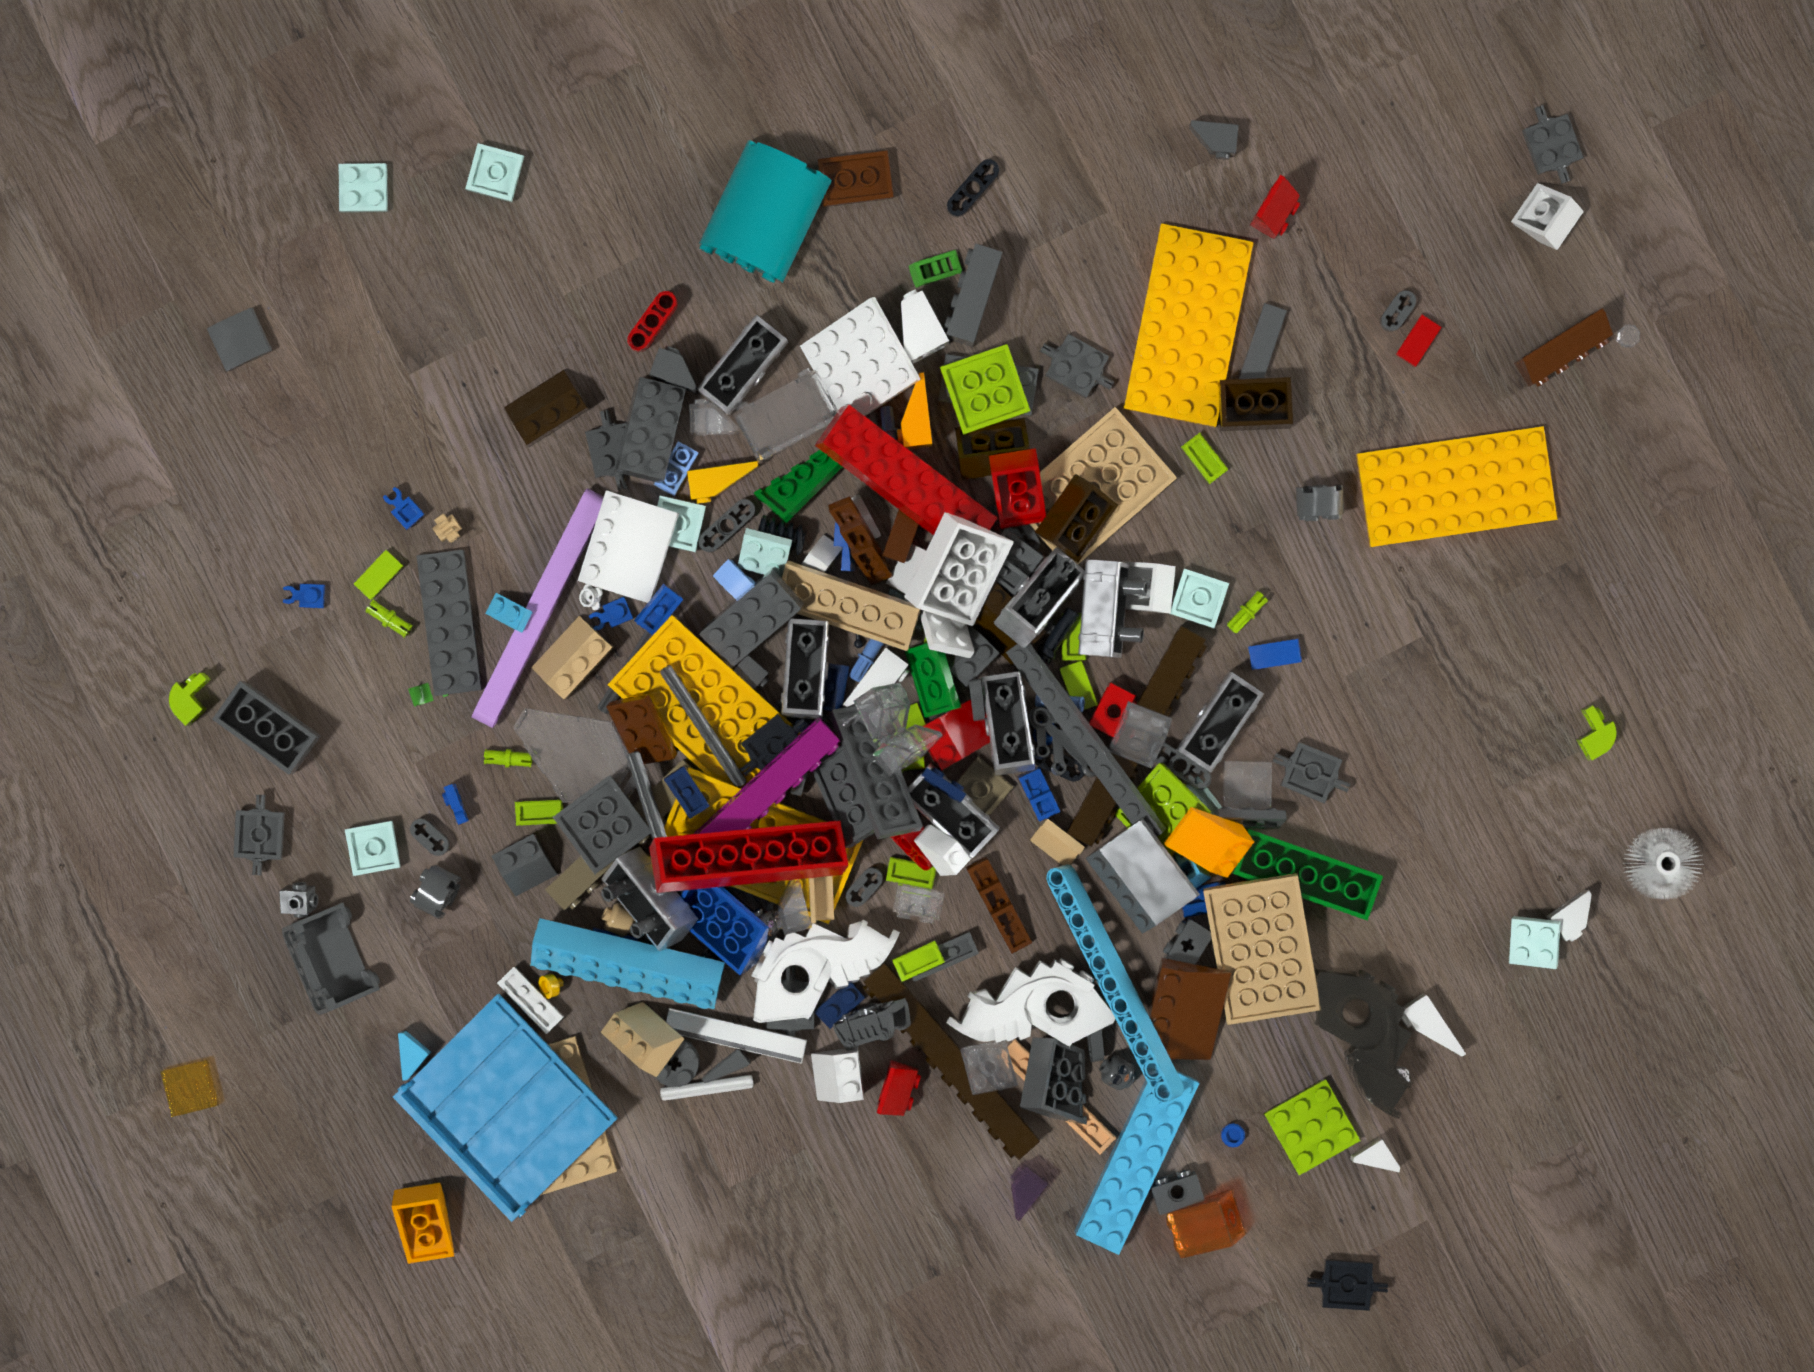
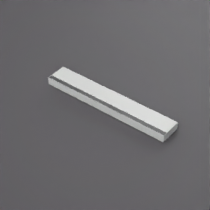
M669 1008L666 1022L681 1036L792 1062H803L807 1044L806 1039Z

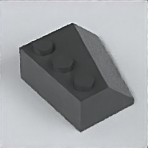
M1033 1037L1020 1107L1049 1118L1087 1125V1116H1083V1104L1086 1103V1094H1082V1081L1085 1079L1084 1050L1073 1045L1069 1047L1054 1038Z

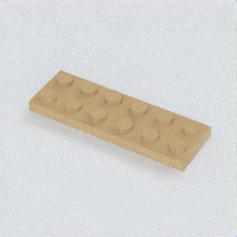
M787 561L782 579L804 603L802 609L797 614L818 621H828L829 625L905 651L909 650L921 609L916 608L908 601Z

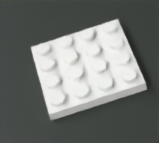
M875 297L869 298L800 345L836 412H838L840 407L849 404L866 416L921 380Z

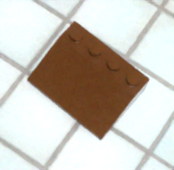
M1161 957L1148 1015L1170 1059L1211 1060L1230 981V971Z

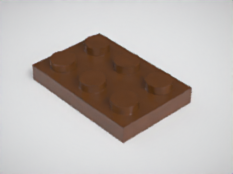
M888 150L818 159L819 171L832 180L823 198V207L894 199Z
M649 694L610 701L606 706L629 754L640 752L644 765L671 760L676 757L677 752Z

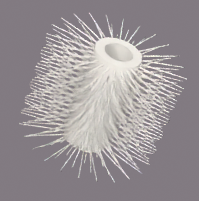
M1658 828L1657 834L1654 832L1653 835V832L1652 834L1650 832L1647 841L1645 840L1643 843L1637 842L1639 845L1638 850L1637 847L1636 850L1634 847V852L1633 847L1632 851L1630 849V852L1635 854H1625L1638 859H1624L1646 862L1629 864L1646 865L1624 868L1641 867L1626 871L1629 873L1633 872L1628 877L1634 876L1637 886L1643 883L1639 881L1640 878L1641 880L1643 879L1646 882L1644 885L1648 886L1647 889L1651 896L1653 894L1654 898L1655 895L1657 898L1658 895L1659 898L1660 895V898L1664 899L1665 894V899L1667 897L1668 900V894L1672 895L1673 893L1674 895L1675 893L1676 895L1677 892H1680L1678 891L1680 888L1687 890V886L1691 887L1689 882L1683 883V880L1689 881L1690 878L1691 881L1692 878L1693 881V876L1695 878L1693 874H1700V872L1690 869L1701 868L1682 866L1680 864L1682 862L1698 861L1687 859L1702 855H1691L1699 851H1692V847L1690 851L1689 843L1683 844L1681 841L1679 842V838L1676 834H1673L1672 829L1671 832L1670 829L1669 832L1668 829L1667 832L1665 829V833H1670L1671 836H1664V830L1662 836V834H1659L1660 830ZM1662 860L1665 862L1664 868L1661 865ZM1686 864V865H1704V864ZM1640 886L1639 889H1640V890L1642 889V891H1643V889L1645 888V886H1644V887H1643V886H1642V887Z

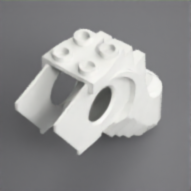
M862 920L849 925L846 938L821 926L812 924L806 937L789 930L784 941L775 938L774 942L769 940L762 954L766 958L763 963L758 962L752 974V977L755 978L754 981L757 982L753 1020L763 1023L798 1018L809 1019L828 981L835 989L847 987L848 983L858 982L860 978L869 976L870 972L879 968L885 961L900 932L893 929L891 935L887 938L867 926V921ZM791 965L802 967L809 975V984L800 993L788 992L781 983L782 972Z
M1060 958L1059 961L1054 959L1050 966L1039 960L1030 975L1015 967L996 998L986 988L973 992L970 991L967 997L971 1000L961 1021L950 1016L946 1023L975 1040L982 1042L995 1040L996 1043L1003 1040L1009 1042L1017 1037L1020 1040L1030 1037L1031 1025H1034L1070 1047L1072 1043L1114 1023L1115 1017L1108 1005L1093 988L1095 986L1093 976L1083 970L1077 973L1072 970L1074 966L1071 963ZM1059 990L1069 992L1074 999L1073 1011L1064 1018H1057L1051 1015L1046 1005L1048 997Z

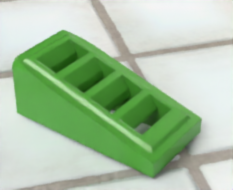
M956 250L909 265L916 288L960 274L963 271ZM946 258L950 259L952 271H949ZM937 261L941 263L943 274L940 273ZM928 264H931L934 273L933 277H931Z

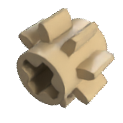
M441 514L434 519L437 525L432 528L442 542L448 539L452 543L460 537L458 531L462 527L452 514L448 517L445 514Z

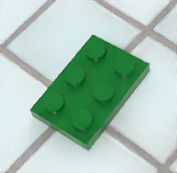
M928 643L905 651L925 718L960 708L959 697L945 653L930 650Z

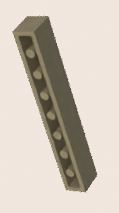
M683 759L666 776L670 775L683 765L685 766L686 770L688 767H692ZM663 778L652 788V792L662 823L664 824L667 820L666 815L670 812L676 797ZM639 800L634 807L648 825L641 800ZM649 834L638 843L642 845L651 835ZM580 856L545 891L563 910H566L568 907L573 910L582 901L580 896L585 891L590 894L599 885L597 880L603 874H606L613 862L594 874Z

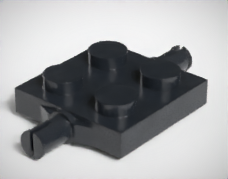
M777 713L741 742V745L749 754L750 761L742 766L740 770L745 776L756 767L762 770L798 736V733L809 725L801 718L791 727Z
M1325 1259L1322 1277H1307V1287L1321 1288V1306L1323 1308L1370 1311V1299L1373 1292H1388V1283L1374 1282L1372 1262Z

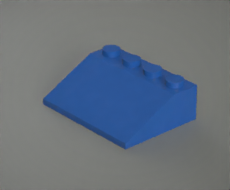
M724 887L683 891L681 898L685 903L689 904L690 909L698 918L690 929L692 934L740 976L758 963L767 942L769 927Z

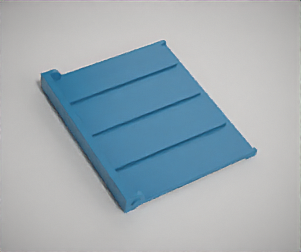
M497 994L410 1082L401 1085L398 1088V1092L393 1096L402 1108L511 1222L517 1217L520 1218L526 1213L525 1209L618 1119L500 994Z

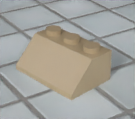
M578 616L531 668L559 696L566 700L614 647L581 616Z
M644 1002L614 1013L601 1031L635 1065L655 1077L659 1075L684 1040L677 1031Z

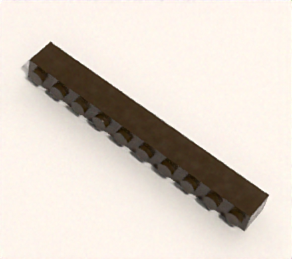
M1179 626L1127 720L1122 733L1110 751L1132 782L1139 771L1136 769L1139 760L1144 762L1150 751L1147 748L1150 740L1155 741L1161 731V728L1158 727L1161 720H1167L1173 709L1170 707L1174 698L1178 700L1184 689L1181 686L1185 677L1187 679L1191 677L1195 666L1192 665L1196 657L1201 658L1207 647L1204 645L1206 639L1182 626ZM1098 777L1095 778L1066 831L1067 834L1091 847L1094 843L1099 844L1104 835L1101 829L1105 822L1108 824L1111 822L1116 811L1112 810L1116 802Z
M885 962L863 980L865 992L871 998L876 996L881 1003L906 999L911 1025L904 1030H900L902 1034L907 1032L912 1038L909 1042L918 1052L922 1049L928 1056L925 1058L927 1063L933 1069L938 1067L943 1073L940 1077L947 1086L951 1087L953 1085L959 1091L956 1096L964 1105L969 1103L974 1110L971 1113L980 1123L982 1121L986 1122L990 1127L987 1131L996 1141L1000 1138L1005 1144L1003 1150L1010 1158L1015 1156L1020 1160L1040 1142L1035 1133Z

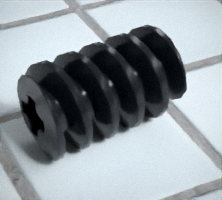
M763 515L758 528L760 532L792 540L790 552L796 547L797 555L801 554L807 531L803 532L801 524L794 530L793 522H790L786 528L784 520H781L776 525L775 518L772 517L769 523H767L766 515Z

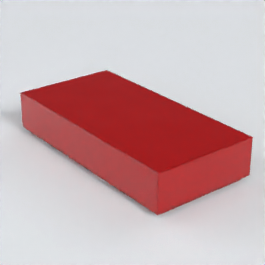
M1420 315L1395 355L1416 367L1438 334L1441 326L1424 315Z

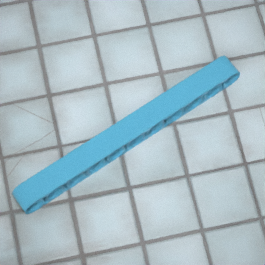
M1068 864L1050 869L1046 878L1048 885L1155 1098L1163 1103L1180 1097L1184 1090L1183 1083L1076 870Z

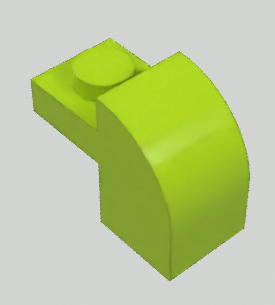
M205 673L192 674L185 681L186 686L181 682H176L170 691V708L185 726H190L207 710L194 696L211 680Z
M1588 705L1581 709L1592 731L1576 739L1587 760L1592 761L1611 749L1616 739V727L1613 721L1603 723L1605 718L1601 710L1593 705Z

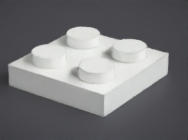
M924 610L921 612L920 618L930 650L971 658L974 654V648L967 624Z

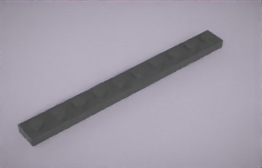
M1029 643L1026 648H1023L1016 644L1006 653L1132 825L1143 818L1156 837L1167 830L1032 645Z

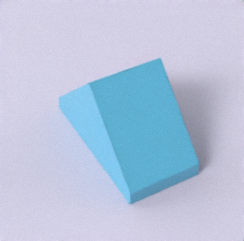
M407 1031L398 1033L403 1081L411 1078L431 1053L428 1048Z

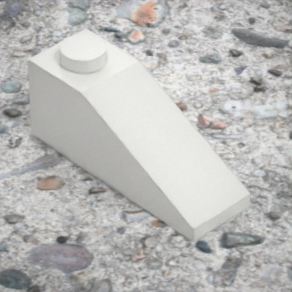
M885 648L843 705L849 707L893 685L897 680L902 682L909 673L906 669L908 664Z
M1422 993L1400 1008L1403 1013L1400 1017L1408 1028L1412 1026L1416 1031L1460 1056L1466 1054L1426 994Z

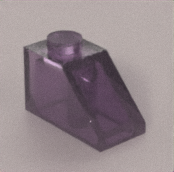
M1026 1164L1022 1168L1018 1166L1010 1176L1013 1179L1011 1181L1015 1219L1018 1221L1022 1219L1048 1185L1047 1180Z

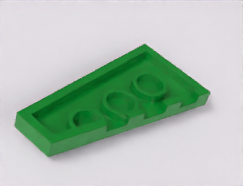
M818 450L809 456L808 461L801 465H795L791 468V472L782 478L778 476L771 481V485L763 490L761 488L754 492V495L787 523L842 466L823 451Z

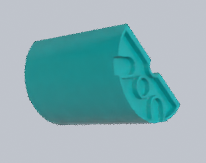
M748 140L699 241V245H701L699 249L711 255L715 252L716 255L720 256V259L730 264L736 261L735 263L740 265L742 269L752 274L756 270L762 273V278L769 282L775 283L777 280L783 283L832 180L820 171L806 167V163L782 151Z

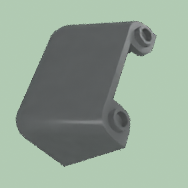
M344 903L282 928L284 941L310 1002L318 1015L330 1012L380 990L378 975L369 969L365 970L347 926L350 925L352 915L349 908L344 906Z

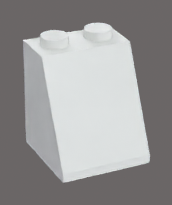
M916 289L905 294L903 301H901L904 350L912 364L949 345V340L923 291L917 293Z
M858 1047L850 1051L837 1049L811 1053L817 1100L836 1103L864 1100Z

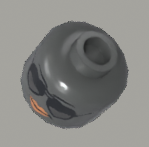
M1117 1055L1105 1059L1099 1068L1102 1082L1116 1090L1128 1089L1136 1077L1133 1064Z

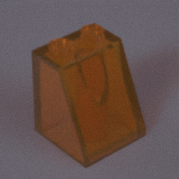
M1232 1189L1205 1197L1204 1202L1166 1213L1167 1226L1172 1230L1174 1248L1179 1252L1180 1258L1232 1247L1246 1235Z

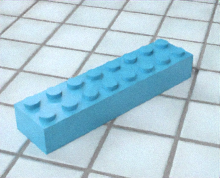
M540 918L532 942L530 966H534L539 970L555 971L564 976L580 977L585 981L601 982L610 987L626 988L631 992L647 993L656 998L673 999L677 1003H689L697 1005L702 1009H714L725 962L667 948L658 951L654 945Z
M1179 1071L1177 1073L1184 1086L1183 1093L1180 1097L1165 1103L1159 1102L1155 1098L1145 1080L1075 1229L1077 1236L1115 1254H1120L1199 1086V1082L1196 1079Z

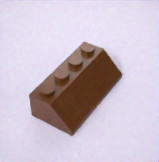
M1603 308L1596 311L1516 361L1514 364L1529 387L1534 384L1537 387L1549 381L1548 375L1554 371L1558 375L1568 369L1569 365L1567 363L1573 359L1579 362L1589 356V349L1595 346L1598 350L1608 344L1609 340L1607 338L1612 336L1613 332L1606 312Z

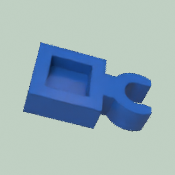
M394 487L392 489L396 492V498L390 500L387 495H384L383 498L386 503L396 507L391 513L408 530L425 514L409 496L403 500L402 492Z
M300 584V590L292 586L283 587V590H290L292 592V598L283 599V603L293 604L299 600V607L324 609L325 585Z
M625 597L603 605L604 613L594 612L589 615L590 619L599 617L601 620L598 626L593 627L594 630H601L607 622L613 628L634 619Z
M456 784L444 787L445 792L442 793L446 806L450 805L451 809H453L458 825L469 821Z

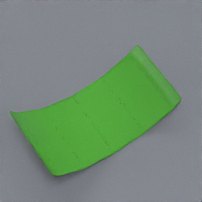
M428 683L408 688L414 706L434 701Z

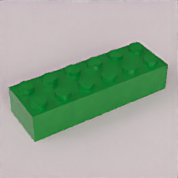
M1246 828L1254 843L1231 873L1249 880L1298 873L1302 898L1368 921L1383 878L1382 875Z

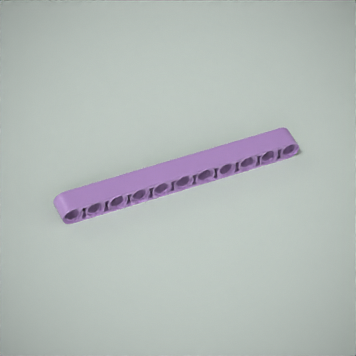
M588 488L582 495L526 606L528 610L532 611V614L522 633L514 630L472 714L473 719L491 728H494L593 533L604 496Z

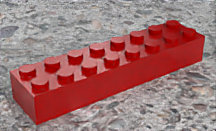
M849 404L840 407L815 444L817 448L933 536L945 512L966 519L990 530L997 519L995 515Z
M840 821L658 837L653 839L649 847L657 893L843 875L849 866Z

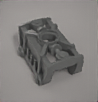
M905 998L897 1001L891 1000L885 1003L870 1004L853 1011L852 1014L842 1015L843 1017L833 1024V1028L844 1048L850 1051L861 1044L879 1039L881 1041L888 1040L894 1036L895 1029L900 1031L908 1028L911 1025L909 1007Z

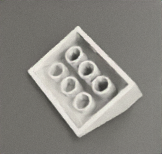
M606 491L578 581L648 603L654 595L679 513Z
M945 512L904 597L918 609L973 626L1014 542L966 519Z

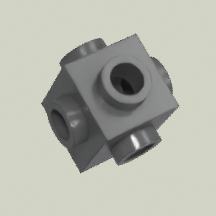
M306 882L288 884L280 890L281 914H294V917L297 918L307 917L318 905V895L315 893V886L307 885Z

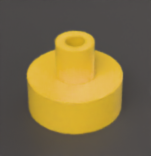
M551 973L539 978V989L545 998L549 999L559 995L560 987L564 985L562 978H556Z

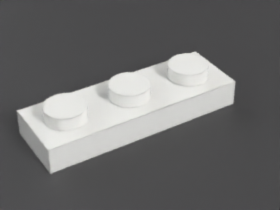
M516 966L497 983L546 1034L564 1017Z

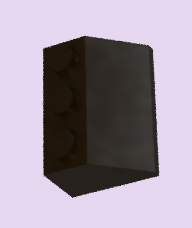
M564 370L504 407L513 425L528 447L533 446L589 410Z
M1291 377L1220 380V431L1291 429L1293 425Z
M1025 418L1002 421L963 435L961 427L955 428L962 480L992 476L989 456L1030 449Z
M1075 474L1035 533L1079 563L1118 507V504L1094 484Z
M995 582L972 627L1013 665L1014 663L1006 652L1018 643L994 624V621L1012 598ZM1043 629L1030 644L1033 646L1046 631Z

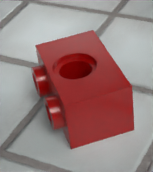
M1109 683L1088 723L1091 727L1113 738L1116 734L1120 736L1126 725L1123 722L1124 717L1127 713L1131 715L1137 704L1134 701L1135 695ZM1112 704L1120 708V714L1116 718H1111L1107 714V709Z

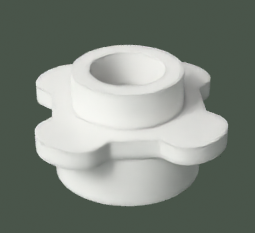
M586 584L579 595L581 604L584 607H592L593 610H599V602L603 595L602 589L593 588L591 585Z

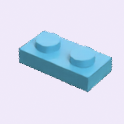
M495 593L485 614L522 633L532 611Z

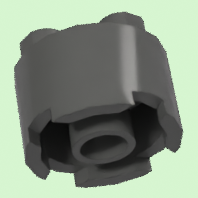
M1343 485L1296 487L1297 516H1299V520L1319 521V516H1322V519L1328 520L1342 519V514H1344Z
M437 865L431 866L430 869L425 868L419 879L422 882L419 890L416 889L413 892L410 902L414 904V907L438 919H442L445 916V913L442 911L448 905L452 906L461 886L457 882H460L462 878Z
M685 1039L670 1058V1061L674 1057L679 1058L678 1062H682V1065L674 1068L668 1061L659 1075L655 1077L661 1084L668 1087H681L688 1084L695 1077L700 1066V1056L692 1043Z

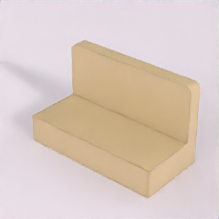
M1048 818L1045 819L1030 839L1032 843L1061 865H1071L1077 855H1080L1085 848Z
M832 876L809 878L811 924L816 923V920H834Z

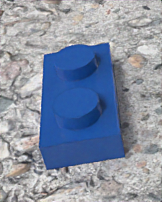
M663 583L634 621L653 635L683 601V598Z

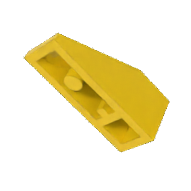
M758 461L687 471L691 500H697V504L711 502V498L717 497L759 468Z

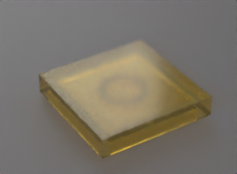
M208 1059L160 1071L171 1117L219 1105Z

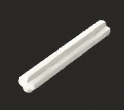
M752 1075L717 1079L709 1083L696 1082L681 1087H662L660 1094L662 1100L665 1101L749 1089L753 1087L754 1083Z

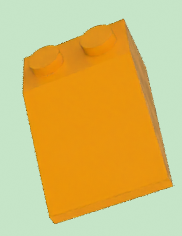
M919 373L921 380L915 383L901 422V429H897L898 442L908 450L932 447L924 373Z
M1193 807L1188 810L1165 841V845L1204 869L1227 878L1254 843L1242 824Z
M441 1183L394 1190L391 1207L408 1264L454 1257L455 1253L446 1200Z

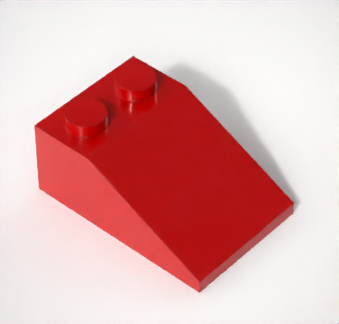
M1281 174L1272 185L1250 226L1272 239H1275L1278 234L1280 236L1283 235L1288 226V223L1285 222L1288 215L1294 216L1301 204L1297 202L1300 195Z
M1036 448L989 456L1000 529L1042 522L1046 516Z
M971 699L961 704L960 708L950 710L917 729L939 771L990 743V737L986 733L985 720H973Z
M893 1060L890 1061L877 1103L876 1113L904 1116L905 1111L911 1110L914 1100L913 1097H910L912 1088H918L921 1075L917 1074L918 1068Z

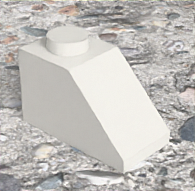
M927 825L914 839V842L940 876L957 875L970 861V857L958 841L932 825Z
M1584 889L1546 916L1548 920L1561 921L1560 937L1562 940H1570L1572 942L1583 934L1581 931L1587 925L1592 896L1590 891Z

